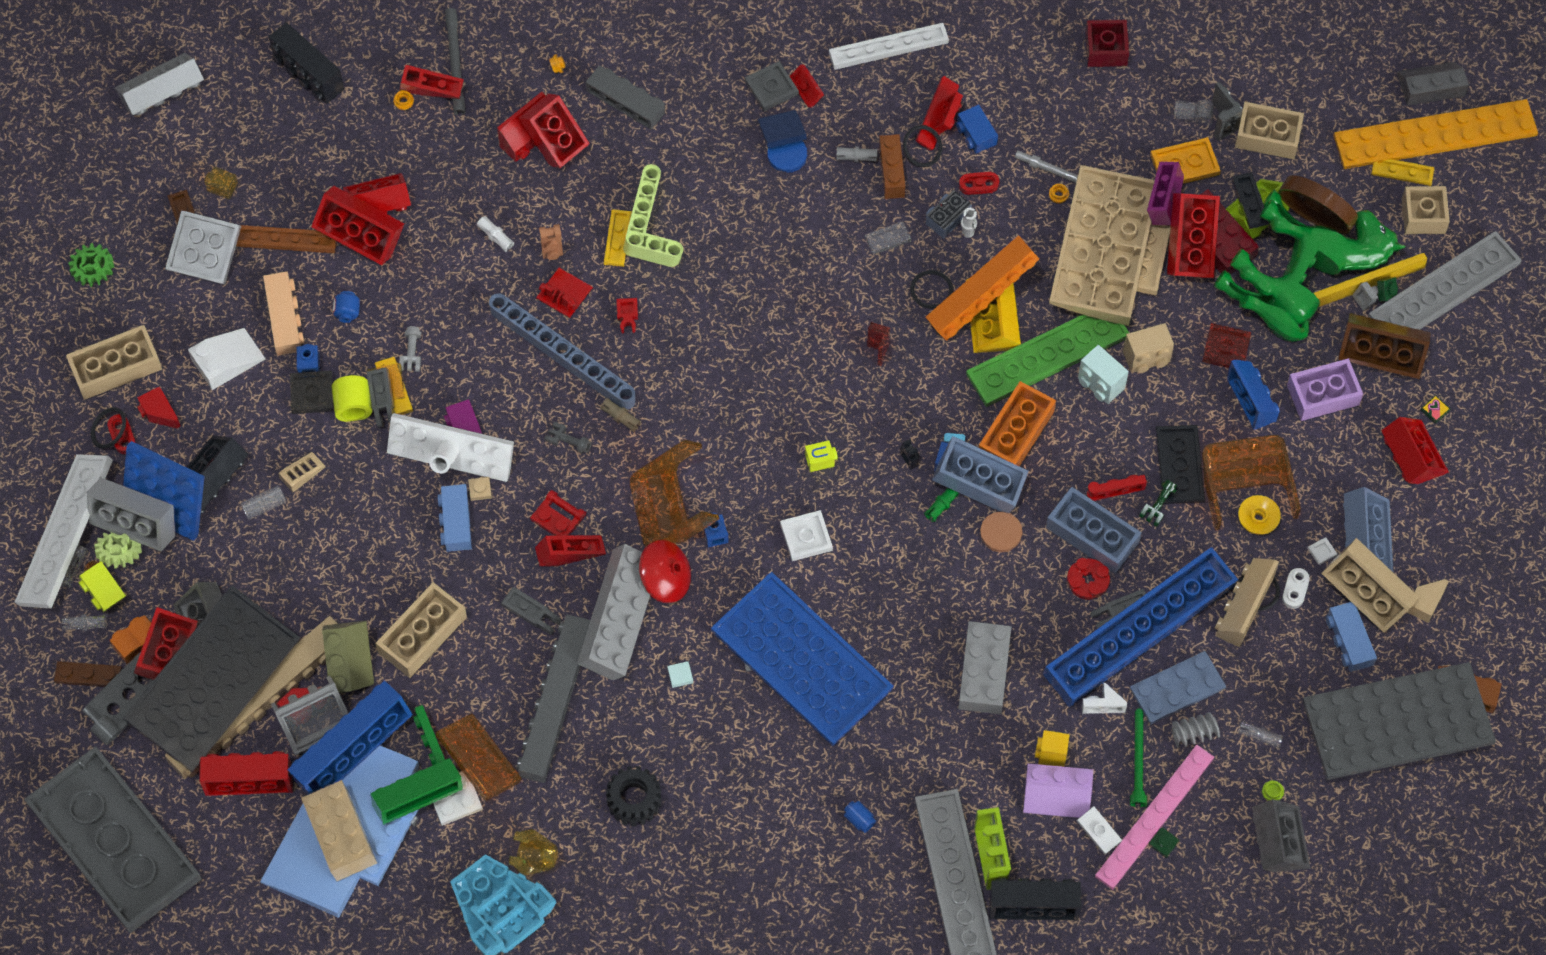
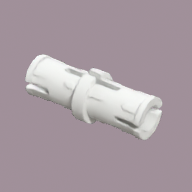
M973 208L965 209L961 220L962 234L966 238L972 237L977 227V212H974L975 209Z
M486 216L477 222V226L488 235V238L497 243L505 252L514 246V242L502 232L503 229L494 225Z

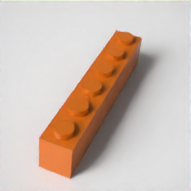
M1018 235L926 316L927 320L947 341L950 337L956 335L957 331L969 323L981 310H984L990 302L1000 296L1006 288L1016 282L1022 274L1031 269L1040 259Z

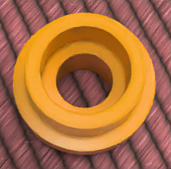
M553 55L549 59L554 73L559 72L561 74L564 72L563 68L566 67L562 56Z
M399 91L394 96V105L400 110L409 109L414 103L413 96L408 91Z
M1055 184L1049 190V198L1055 203H1064L1069 197V190L1063 184ZM1061 192L1062 196H1057L1055 193Z

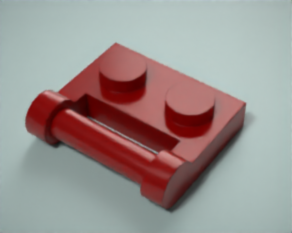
M551 490L530 517V520L554 536H569L583 520L587 512L583 509H577L560 498L557 492ZM552 502L573 515L572 521L551 508Z

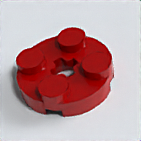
M1090 558L1078 559L1070 567L1067 575V583L1072 593L1085 600L1102 596L1107 591L1110 582L1107 566ZM1092 575L1094 582L1085 583V579L1082 576Z

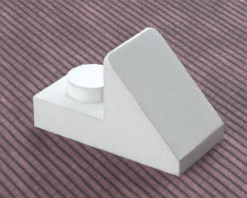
M1103 683V698L1089 696L1083 699L1082 714L1125 713L1127 708V702L1106 683Z

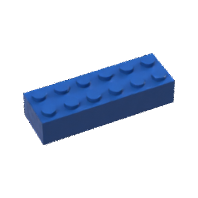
M384 680L380 685L374 687L365 699L359 701L351 712L344 715L338 724L328 730L316 744L310 746L301 758L295 760L288 771L307 795L343 780L413 714L401 695Z

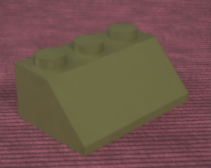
M367 621L323 625L322 634L327 674L331 676L338 692L354 691L373 685L374 677Z

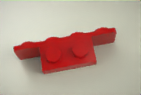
M946 76L940 79L922 125L933 128L939 135L953 127L955 123L954 117L962 106L960 102L963 95L957 92L958 84ZM920 129L916 142L931 151L934 149L937 139L930 131Z

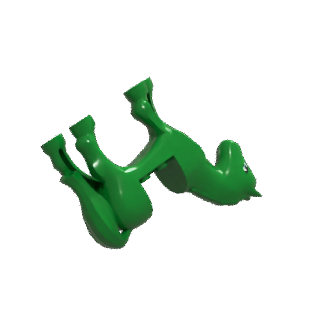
M1273 189L1263 203L1264 208L1259 217L1268 221L1272 231L1275 233L1290 235L1294 238L1293 250L1282 277L1274 278L1263 274L1250 261L1249 253L1240 249L1231 261L1230 266L1238 270L1240 277L1249 281L1259 292H1251L1240 287L1233 281L1231 274L1226 270L1217 278L1214 287L1217 290L1224 291L1230 299L1239 301V308L1250 309L1258 313L1267 327L1277 337L1284 341L1297 342L1307 338L1309 320L1314 316L1320 305L1316 295L1301 285L1307 276L1305 273L1307 268L1314 267L1321 272L1332 275L1347 269L1351 271L1372 270L1380 265H1384L1393 253L1406 246L1398 243L1396 233L1379 222L1376 216L1369 210L1357 212L1358 219L1354 224L1357 240L1348 238L1328 227L1307 226L1289 214L1282 204L1280 194Z

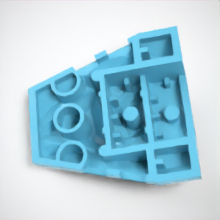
M487 855L481 857L450 881L471 939L484 955L509 952L544 924V917L552 911L556 904V900L543 885L527 880L521 873L516 874L512 872L508 866Z

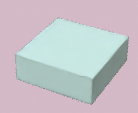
M689 662L667 666L672 688L693 683Z

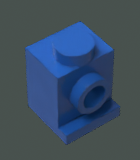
M707 514L705 519H702V528L708 548L729 543L728 532L722 514Z

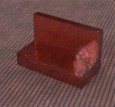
M870 322L867 347L878 350L877 365L882 366L889 347L890 327Z

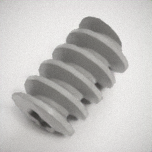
M1210 712L1205 714V718L1203 715H1198L1197 719L1189 717L1188 721L1181 719L1180 724L1177 721L1172 723V735L1177 748H1179V742H1182L1184 747H1186L1187 740L1189 739L1194 745L1196 737L1199 738L1200 742H1204V735L1209 740H1212V733H1215L1217 738H1220L1217 720Z

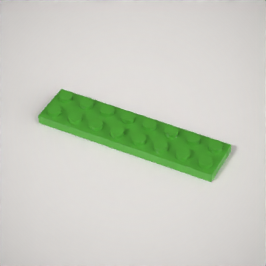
M1081 315L967 370L966 375L985 406L988 407L1010 396L1020 381L1031 386L1080 362L1097 345L1105 350L1124 341L1129 331L1125 325Z

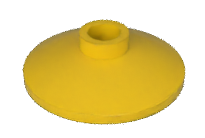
M1255 495L1242 502L1238 511V518L1241 525L1247 531L1263 535L1276 529L1280 522L1281 513L1278 505L1272 499L1262 495ZM1255 516H1262V520L1255 519Z

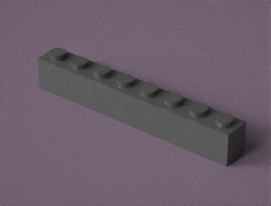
M566 614L565 620L560 622L558 629L560 637L559 640L554 641L552 649L554 653L553 660L549 659L546 672L549 673L547 679H543L540 691H542L541 699L537 698L534 710L537 712L535 718H531L528 730L531 732L529 738L525 737L522 750H525L523 758L519 757L516 770H519L521 778L542 783L546 781L581 666L577 662L591 620Z

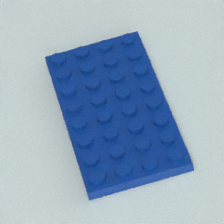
M772 572L711 627L712 633L832 746L841 740L894 688L883 675Z

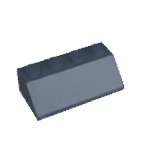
M952 436L938 462L932 480L1000 512L1010 513L1016 507L1028 470Z
M1366 487L1345 493L1343 503L1346 532L1345 547L1357 538L1393 572L1389 499Z

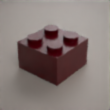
M1087 20L1085 30L1087 67L1127 66L1129 58L1127 20Z

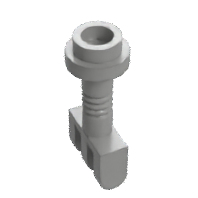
M410 326L405 331L404 336L408 338L407 356H400L399 371H404V363H408L407 371H412V364H416L415 370L420 372L421 357L415 356L416 339L421 338V332L418 327Z

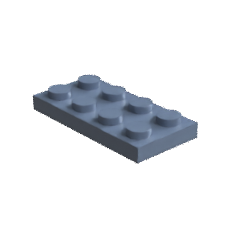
M1206 651L1130 686L1133 696L1143 710L1150 725L1226 689L1225 683Z

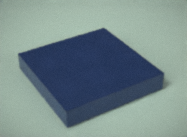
M796 110L758 119L760 130L768 148L807 139L806 132Z

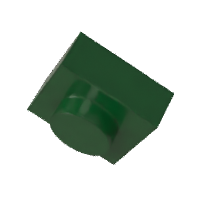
M1389 276L1377 281L1379 301H1388L1398 295L1396 277Z
M1162 827L1150 841L1149 846L1167 858L1180 840Z

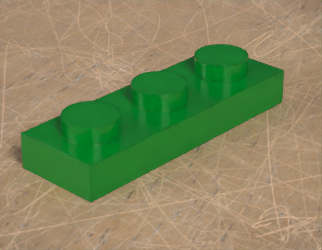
M423 705L416 707V716L413 719L417 729L422 728L424 734L421 735L424 747L429 746L431 750L428 756L433 766L437 762L444 761L445 758Z

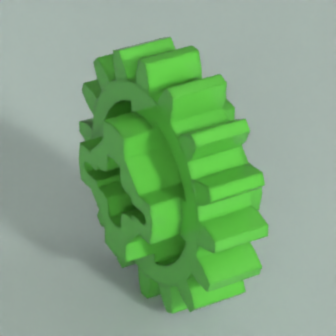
M93 243L90 244L89 248L82 245L83 250L76 249L77 255L70 256L72 260L68 263L70 273L74 276L75 281L78 282L80 280L83 286L86 282H89L90 287L93 286V282L101 285L100 280L107 281L106 275L113 274L111 270L114 268L113 257L109 254L108 249H102L100 244L96 248Z

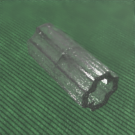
M278 485L241 502L240 505L249 521L287 502Z

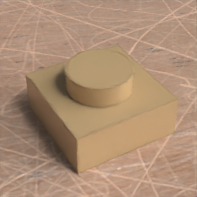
M489 477L468 479L471 501L492 498Z

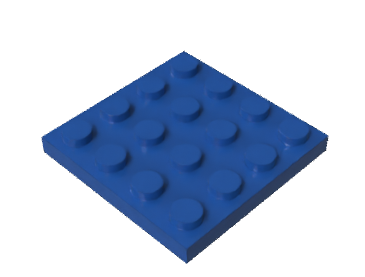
M131 441L126 447L123 486L172 504L174 506L175 532L194 541L199 534L205 476Z

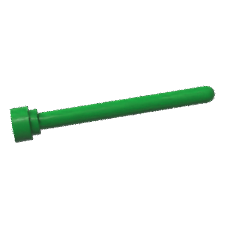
M1141 708L1135 710L1134 791L1130 795L1131 807H1136L1135 803H1141L1140 807L1147 806V795L1143 791V710Z

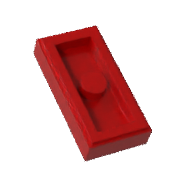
M800 64L789 76L808 108L813 107L824 96V93L805 65Z

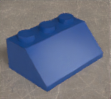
M1232 360L1227 380L1253 429L1256 430L1276 422L1279 407L1276 402L1271 400L1269 388L1267 385H1263L1258 368H1254L1250 361Z

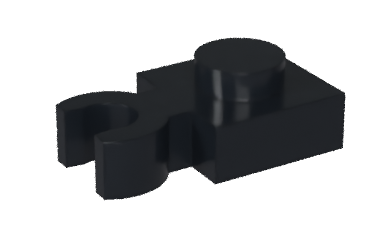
M908 439L900 446V455L912 470L918 466L920 456L917 448L912 446L911 439Z

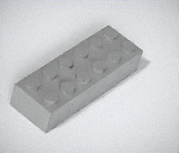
M623 544L612 551L577 664L611 680H617L626 675L650 598V594L641 581L639 572L642 552L627 544Z

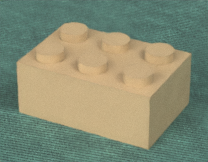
M1244 102L1235 148L1295 159L1304 113Z

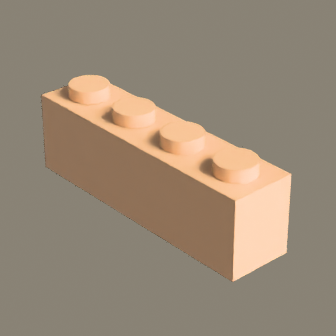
M288 271L264 275L277 356L297 352V346L305 343L303 333L298 332V327L302 325L300 315L295 314L298 302L297 297L292 296V291H295L294 279H289Z

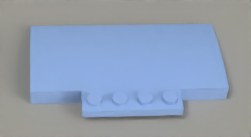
M379 746L342 780L350 794L377 864L340 881H336L330 872L304 804H302L260 883L339 918L360 878L379 886L412 820L418 810L383 825L372 806L370 793L378 788L390 785L398 779L415 774L419 768L418 761Z

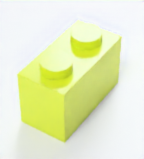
M102 561L79 576L81 581L78 584L85 593L89 591L93 597L91 602L97 610L101 609L105 612L126 597Z

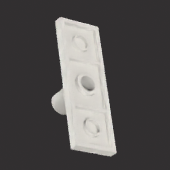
M393 413L390 421L387 453L429 463L431 469L436 473L442 474L451 468L507 482L510 476L514 442Z

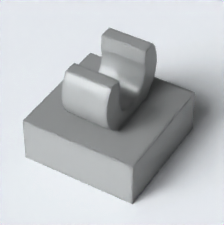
M1368 282L1360 284L1352 295L1363 311L1371 308L1377 300L1378 288L1377 286L1371 287Z

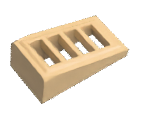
M311 452L284 468L278 474L284 484L294 492L323 470L325 465ZM310 459L317 465L315 468L309 464L308 461ZM305 465L310 471L306 472L302 466ZM296 470H299L303 475L299 476ZM291 474L296 478L295 480L290 477Z

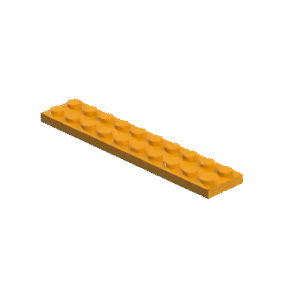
M1525 99L1334 132L1333 136L1343 169L1372 165L1377 161L1382 163L1383 160H1401L1534 137L1538 135V130L1528 100Z

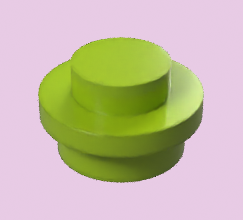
M1268 781L1262 788V795L1267 801L1271 799L1279 801L1284 795V788L1277 781Z

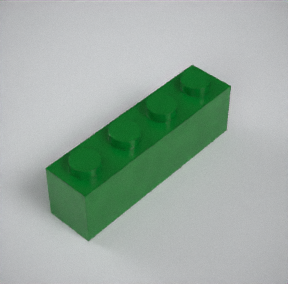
M449 758L437 762L435 765L424 770H419L406 778L398 779L390 785L376 789L370 793L372 806L384 825L463 790L462 779Z

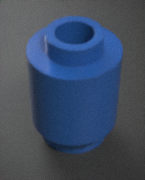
M852 801L844 809L846 812L844 817L858 831L866 833L876 823V820L873 818L874 815L860 801L856 803Z

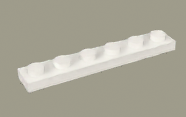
M939 23L829 49V55L833 68L836 70L947 44L949 38L944 24Z

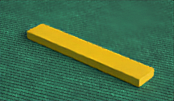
M1421 253L1313 294L1319 299L1320 307L1353 295L1361 283L1368 282L1373 287L1377 286L1378 280L1386 277H1396L1397 279L1424 269L1427 257L1425 253Z

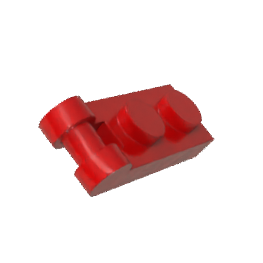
M1131 475L1122 480L1111 479L1103 484L1091 482L1088 485L1086 495L1091 500L1096 501L1143 491L1147 481L1145 475Z

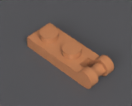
M556 224L551 228L539 227L543 259L555 260L562 256L560 225Z

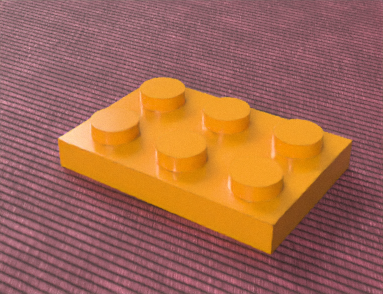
M1208 137L1153 150L1150 153L1156 173L1159 162H1179L1184 174L1183 184L1217 176L1221 172Z

